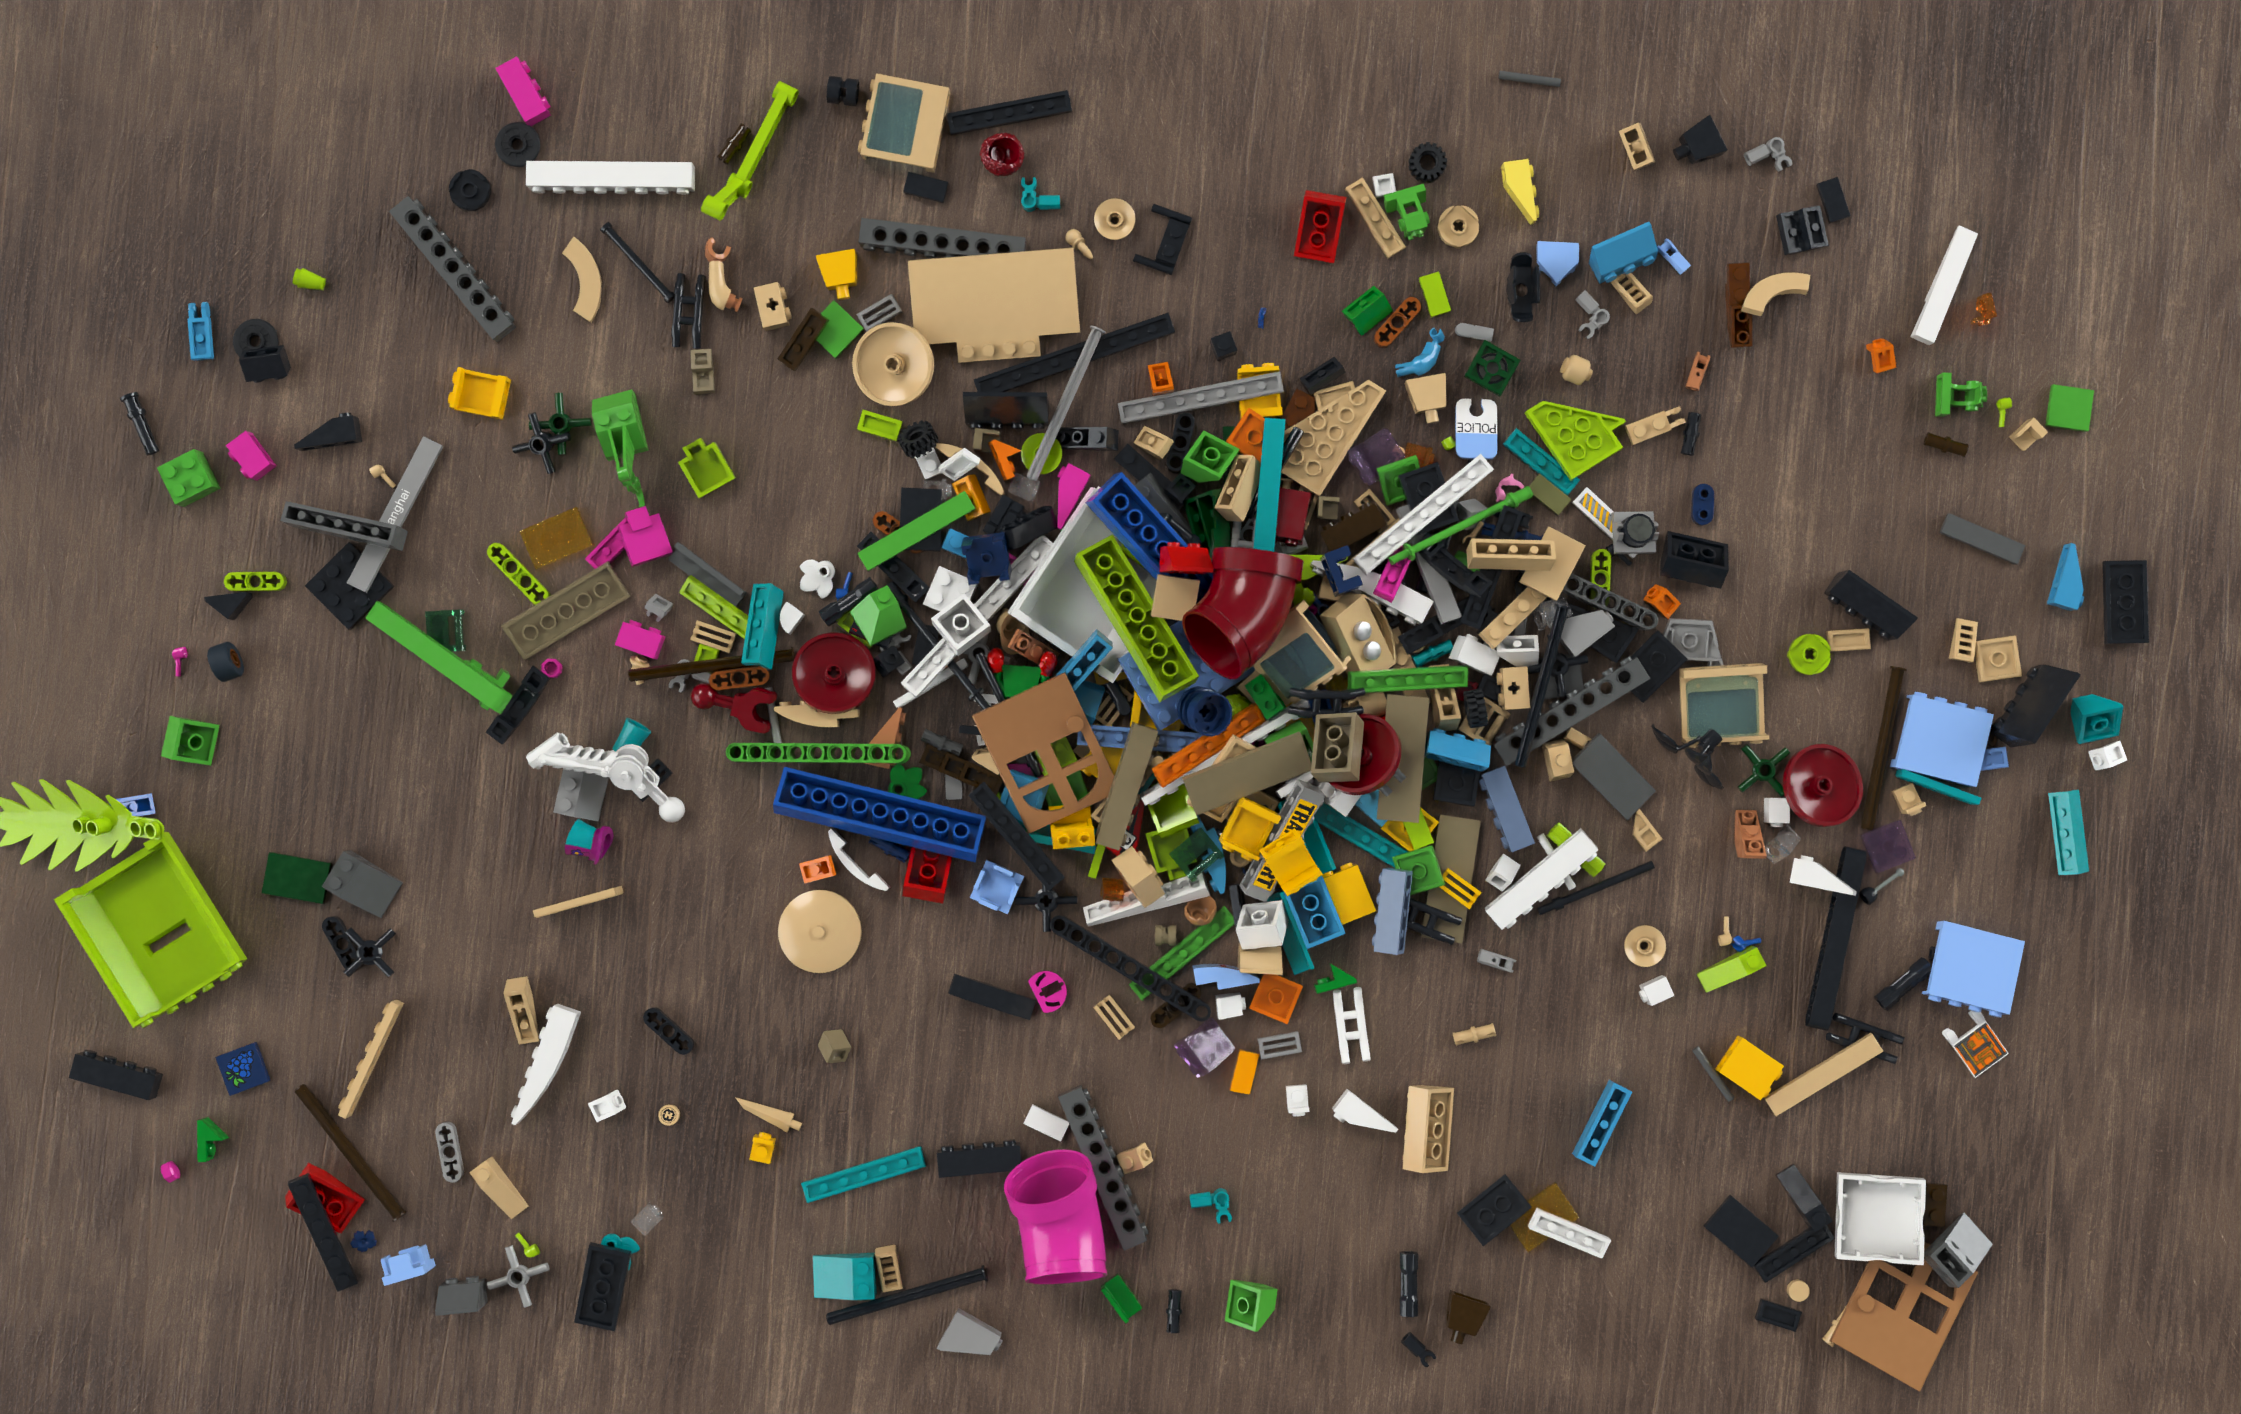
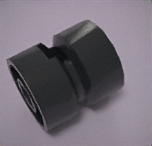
M829 76L826 95L827 103L840 104V102H843L844 105L856 107L859 98V79L847 78L843 81L842 77ZM844 88H847L846 95H843Z

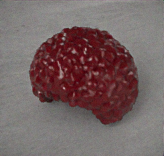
M997 133L985 139L984 143L981 144L982 147L979 154L985 168L995 176L1012 175L1022 166L1025 153L1015 135Z

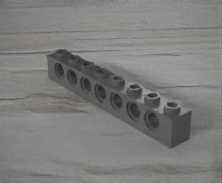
M407 196L389 212L488 335L498 343L516 328L513 323L514 317L508 310L504 312L501 309V301L495 294L492 296L487 291L489 286L482 278L479 280L474 275L476 270L469 262L467 264L461 259L463 254L456 246L454 248L451 247L448 243L450 238L443 230L441 232L438 231L435 227L437 222L430 214L428 216L425 215L422 211L425 207L417 198L413 200ZM419 216L420 221L416 225H412L413 218ZM428 232H432V238L425 241V235ZM441 248H445V254L438 257V251ZM458 264V270L451 273L452 265ZM466 280H471V286L467 289H464V282ZM483 295L485 298L484 302L477 305V298ZM497 311V318L490 321V314Z
M861 218L858 241L859 245L867 251H875L878 248L892 254L896 253V251H903L905 255L916 256V253L925 254L924 256L927 258L996 254L1002 247H1007L1010 250L1009 252L1026 250V237ZM880 232L887 234L883 241L876 240V235ZM899 235L907 236L906 242L902 244L897 243L896 239ZM920 237L928 239L924 246L917 245V240ZM940 240L948 241L947 247L942 249L937 247V243ZM966 242L969 246L965 251H960L957 249L959 243ZM980 245H987L989 247L988 252H978Z
M1631 656L1620 661L1621 666L1613 669L1611 667L1602 672L1603 677L1595 680L1593 678L1584 683L1585 688L1582 690L1574 689L1566 695L1567 699L1564 701L1556 700L1548 705L1549 710L1540 713L1537 724L1540 733L1537 737H1534L1530 752L1649 680L1650 677L1637 657L1632 659ZM1622 671H1626L1629 674V679L1625 683H1621L1618 679V675ZM1604 682H1608L1611 685V690L1607 694H1603L1600 690V686ZM1586 693H1591L1593 696V701L1589 705H1585L1582 701V697ZM1573 704L1575 706V713L1570 716L1566 715L1564 712L1565 706ZM1555 715L1558 721L1555 726L1547 725L1546 720L1548 716ZM1523 721L1512 727L1514 731L1508 735L1504 732L1494 738L1496 742L1493 743V746L1506 766L1516 761L1519 747L1513 748L1511 746V739L1513 737L1522 738L1525 727Z
M1079 1085L1059 1094V1101L1080 1150L1091 1162L1097 1181L1098 1192L1123 1250L1125 1251L1146 1242V1235L1149 1234L1144 1222L1140 1223L1138 1216L1141 1213L1137 1204H1132L1130 1196H1132L1129 1185H1124L1121 1177H1124L1121 1166H1116L1113 1160L1116 1155L1112 1146L1108 1147L1105 1139L1108 1136L1104 1127H1099L1097 1120L1100 1118L1096 1108L1091 1109L1088 1102L1091 1100L1087 1088L1083 1089L1082 1085ZM1082 1104L1085 1106L1086 1111L1083 1114H1077L1074 1111V1107ZM1089 1123L1093 1125L1094 1130L1091 1133H1085L1082 1130V1126ZM1093 1143H1099L1102 1146V1150L1100 1152H1093L1090 1146ZM1101 1162H1107L1110 1164V1169L1104 1172L1098 1166ZM1115 1181L1119 1186L1116 1190L1111 1191L1107 1188L1108 1182ZM1123 1200L1127 1206L1125 1209L1119 1210L1115 1207V1203ZM1125 1220H1133L1135 1226L1131 1229L1125 1228L1123 1225Z

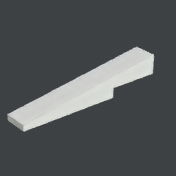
M1960 225L1957 227L1925 298L1926 303L1910 336L1911 338L1927 345L1935 342L1978 233Z
M1202 871L1165 883L1161 886L1165 894L1146 908L1143 907L1132 891L1085 906L1083 910L1086 923L1089 927L1208 897L1210 892L1206 878Z

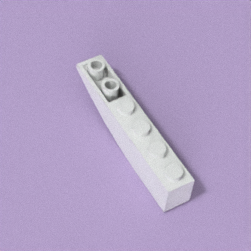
M1313 560L1310 566L1313 567L1312 571L1320 576L1326 574L1321 561ZM1337 563L1343 572V581L1357 575L1362 580L1363 585L1350 592L1368 596L1378 606L1382 604L1387 607V612L1395 616L1397 614L1404 616V620L1414 626L1416 623L1422 624L1434 602L1433 600L1400 584L1391 603L1373 594L1381 576L1380 574L1371 571L1365 575L1358 567Z
M560 1004L549 1008L546 1019H548L547 1025L541 1029L539 1039H541L540 1045L535 1047L532 1054L534 1062L532 1067H528L525 1078H527L526 1084L521 1087L518 1098H520L519 1104L514 1106L511 1113L513 1125L523 1120L555 1077L568 1051L581 1014L580 1011Z

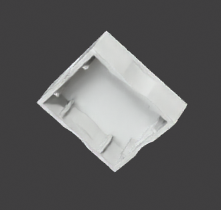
M1837 1172L1834 1253L1836 1259L1857 1261L1883 1260L1898 1264L1924 1265L1923 1216L1925 1212L1926 1180L1916 1177Z

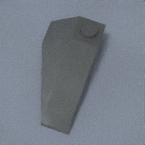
M1149 473L1134 484L1158 513L1172 515L1177 523L1192 534L1190 525L1169 496L1164 493L1163 488L1152 473Z

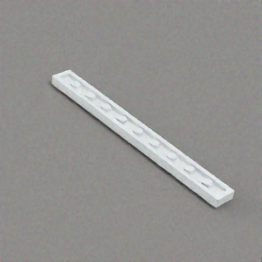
M1043 535L1035 539L1011 564L1010 580L1000 581L998 578L974 604L987 622L1034 573L1053 544L1047 537ZM942 638L901 682V685L917 698L957 654L945 639Z
M1304 699L1289 705L1309 708L1307 700ZM1287 706L1285 710L1272 719H1265L1264 723L1242 736L1241 739L1250 744L1256 740L1261 741L1268 736L1267 733L1274 729L1278 731L1285 727L1286 722L1289 720H1297L1301 717L1288 714L1289 706ZM1221 751L1164 788L1157 783L1140 793L1141 800L1145 806L1148 804L1153 805L1164 794L1174 793L1178 790V786L1184 783L1182 777L1211 766Z

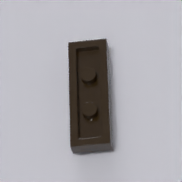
M810 308L777 359L791 370L796 371L829 322V319L814 308Z

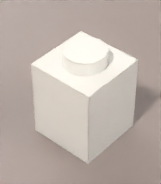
M1764 798V822L1770 823V827H1783V823H1790V806L1786 798Z
M1663 975L1639 985L1641 989L1639 995L1644 1003L1647 1002L1651 1006L1674 996L1667 978Z

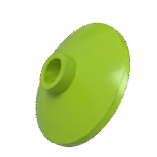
M1037 433L1030 436L1022 446L1021 458L1028 470L1045 433ZM1057 439L1053 443L1040 474H1048L1054 471L1061 462L1062 448Z

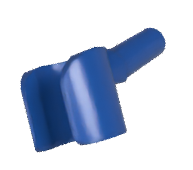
M848 572L843 589H836L837 600L849 593L848 589L853 573Z
M1736 936L1733 938L1734 943L1731 945L1736 951L1741 952L1749 945L1761 943V938L1744 941L1740 936Z

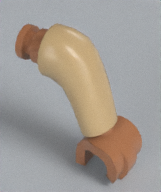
M712 237L705 245V256L709 261V295L711 301L721 310H724V308L731 309L732 307L735 309V312H738L743 298L737 299L735 298L736 295L731 294V289L725 283L724 264L722 263L726 260L731 247L726 246L723 254H716L712 249L716 243Z

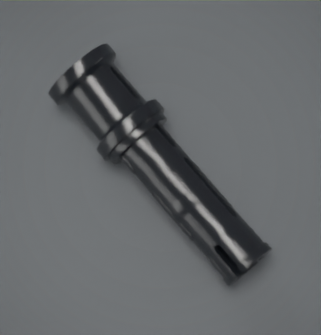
M138 392L126 394L120 398V401L124 402L128 412L127 417L132 420L146 455L158 453L160 450L146 421V410L142 408L139 402Z

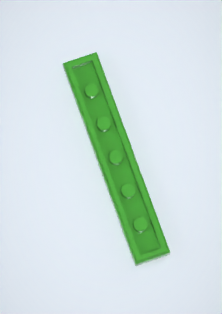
M963 491L857 554L869 572L974 511L975 507L966 492Z
M1468 666L1349 671L1347 690L1363 687L1365 693L1468 687Z
M1224 905L1216 912L1214 919L1209 924L1197 927L1149 968L1169 979L1235 925L1233 915ZM1150 973L1144 974V983L1147 985L1153 984L1154 976ZM1134 981L1129 983V986L1141 1000L1151 994L1150 991Z

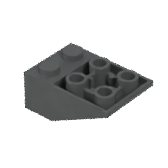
M1962 1213L1924 1251V1260L1949 1287L1959 1288L1975 1272L1993 1244L1965 1213Z

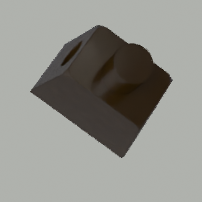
M1450 1290L1445 1324L1448 1328L1454 1330L1451 1341L1463 1344L1466 1334L1471 1336L1477 1335L1491 1306L1488 1302Z

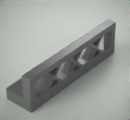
M679 542L675 544L674 547L676 549L669 557V561L689 576L695 577L737 607L747 594L746 591Z

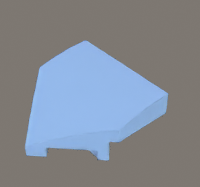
M1537 242L1536 256L1539 271H1543L1550 277L1555 286L1560 284L1561 280L1568 274L1575 271L1579 263V243Z

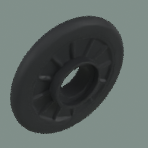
M513 122L507 124L499 131L495 140L497 155L509 166H526V161H534L538 156L540 138L535 129L526 123ZM517 139L523 141V147L519 150L513 149L512 146L513 142Z
M250 319L240 324L233 336V346L235 352L240 357L242 351L278 346V335L274 327L267 321ZM254 336H259L261 339V343L257 347L251 345V339Z

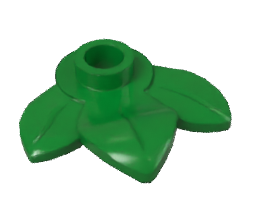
M901 764L895 765L890 772L891 783L888 787V792L897 794L895 788L901 786L903 791L898 795L914 799L924 796L927 789L919 784L922 778V768L913 767L905 771Z

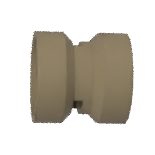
M1155 925V946H1161L1162 944L1176 946V925H1169L1168 927Z

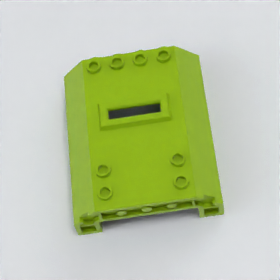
M164 832V836L161 839L148 840L143 843L145 847L85 885L79 888H71L54 899L133 1028L138 1026L145 1028L154 1022L153 1019L165 1013L168 1015L174 1013L179 1009L178 1005L183 1002L187 1004L197 998L196 994L200 991H203V993L215 987L213 983L219 979L222 982L232 976L231 972L240 969L247 960V957L169 832ZM184 923H187L190 931L155 953L152 952L149 945Z

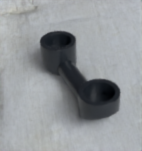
M1159 513L1180 536L1187 540V545L1188 543H1197L1202 548V542L1196 534H1191L1173 519L1172 515Z

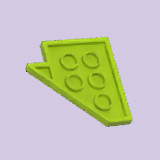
M1547 401L1538 403L1524 413L1570 481L1623 448L1612 432L1626 422L1623 418Z

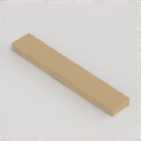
M1869 1033L1768 1094L1764 1099L1774 1115L1778 1116L1882 1053L1883 1050L1874 1035Z

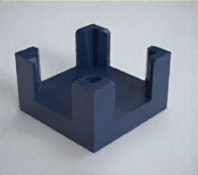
M1005 532L963 538L961 548L962 554L966 555L967 579L969 585L979 584L981 577L1000 575V581L1010 580L1012 568Z
M1348 545L1328 552L1320 558L1335 597L1358 589L1363 585L1359 575L1343 581V572L1337 563L1346 560L1351 555Z

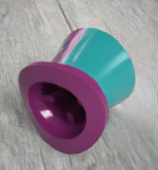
M577 819L568 834L565 854L589 857L588 860L594 861L593 864L596 865L613 842V830L608 826H602L601 829L595 828L581 819Z

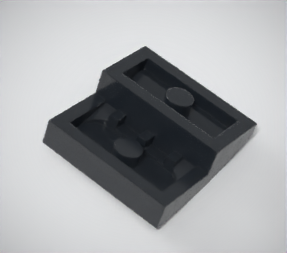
M1820 206L1802 208L1798 211L1776 215L1784 255L1829 246Z

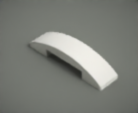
M834 828L828 831L835 853L843 865L855 877L880 890L887 891L890 888L877 872L869 877L842 849L848 842Z

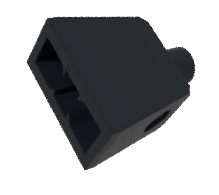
M1709 115L1682 134L1679 138L1681 146L1673 149V153L1678 161L1688 157L1690 163L1695 164L1719 157L1728 149L1711 115Z

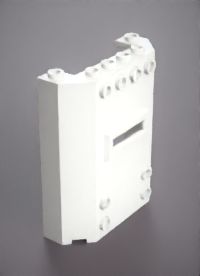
M1098 486L1097 489L1090 487L1007 613L1071 657L1096 629L1113 642V648L1093 671L1113 683L1123 669L1117 658L1129 651L1074 562L1077 553L1113 534L1085 503L1101 488ZM1113 534L1114 538L1120 546V540ZM1127 557L1153 600L1156 580L1149 572Z

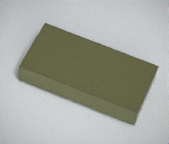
M1540 473L1529 485L1533 496L1557 516L1572 500Z

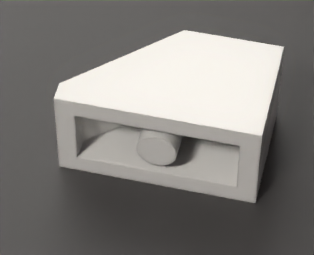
M1538 635L1507 636L1496 647L1497 655L1516 667L1538 664Z
M1240 993L1215 995L1217 1017L1219 1020L1243 1015L1242 1010H1246L1245 997H1241Z

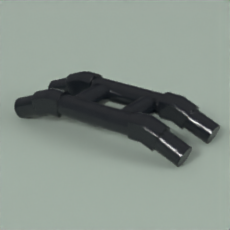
M677 274L671 329L672 347H680L682 324L693 325L692 348H701L705 275H698L694 297L683 296L685 274ZM682 304L694 305V317L681 316Z
M1363 687L1343 691L1290 689V696L1299 697V699L1304 700L1313 699L1312 709L1289 706L1288 714L1297 715L1302 718L1316 717L1318 714L1356 712L1359 715L1364 713L1362 706L1341 709L1342 699L1351 700L1364 696L1365 689ZM1321 699H1334L1333 709H1320Z
M1410 898L1409 907L1411 908L1408 913L1407 928L1452 945L1455 938L1434 930L1438 918L1456 925L1461 924L1462 918ZM1418 910L1430 915L1426 926L1414 922Z
M1834 1013L1832 1019L1852 1027L1849 1038L1847 1039L1830 1032L1826 1034V1040L1845 1047L1857 1041L1860 1030L1872 1033L1877 1042L1881 1037L1902 1045L1905 1039L1901 1035L1838 1013ZM1884 1051L1875 1056L1893 1064H1896L1898 1056Z

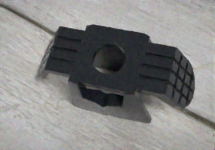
M1526 252L1517 253L1511 258L1510 273L1506 285L1508 304H1511V316L1517 322L1532 321V304L1540 303L1539 265L1535 266L1531 275L1532 256ZM1524 284L1527 287V294L1522 297L1516 295V285Z

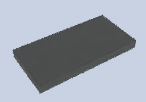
M1600 733L1572 759L1573 767L1626 820L1656 792Z

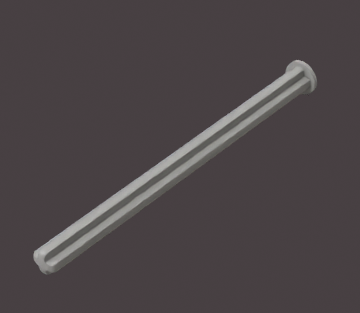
M1090 326L1092 330L1027 473V478L1033 481H1037L1101 335L1106 333L1096 326Z

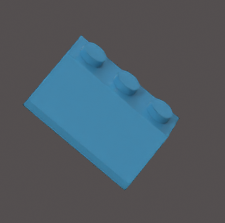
M1650 222L1592 246L1589 265L1599 284L1605 281L1609 283L1623 273L1630 274L1637 267L1642 265L1648 266L1655 261L1658 249Z
M1437 728L1427 732L1425 758L1480 772L1489 768L1491 746L1486 745V741L1481 739L1470 741L1465 739L1466 736L1456 733L1453 736L1445 734L1446 731Z
M1322 875L1316 881L1308 883L1294 894L1287 896L1284 892L1307 949L1346 934Z

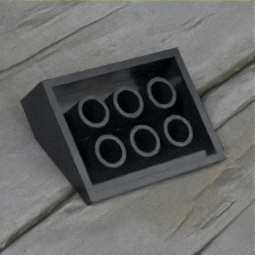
M963 392L965 423L970 425L971 429H982V425H991V429H1003V426H1011V429H1024V426H1032V429H1044V426H1049V400L1047 392Z
M2045 664L2030 668L2026 674L2028 678L2017 687L2015 691L2016 696L2005 705V712L2002 717H1999L1994 722L1993 727L1995 729H1993L1991 734L2011 748L2035 744L2079 679L2080 674L2078 672Z

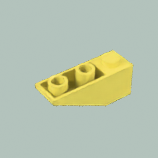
M1529 159L1504 162L1501 166L1503 187L1530 225H1533L1537 218H1539V208L1534 203L1536 187L1532 185L1531 177L1534 175L1533 166L1529 165Z

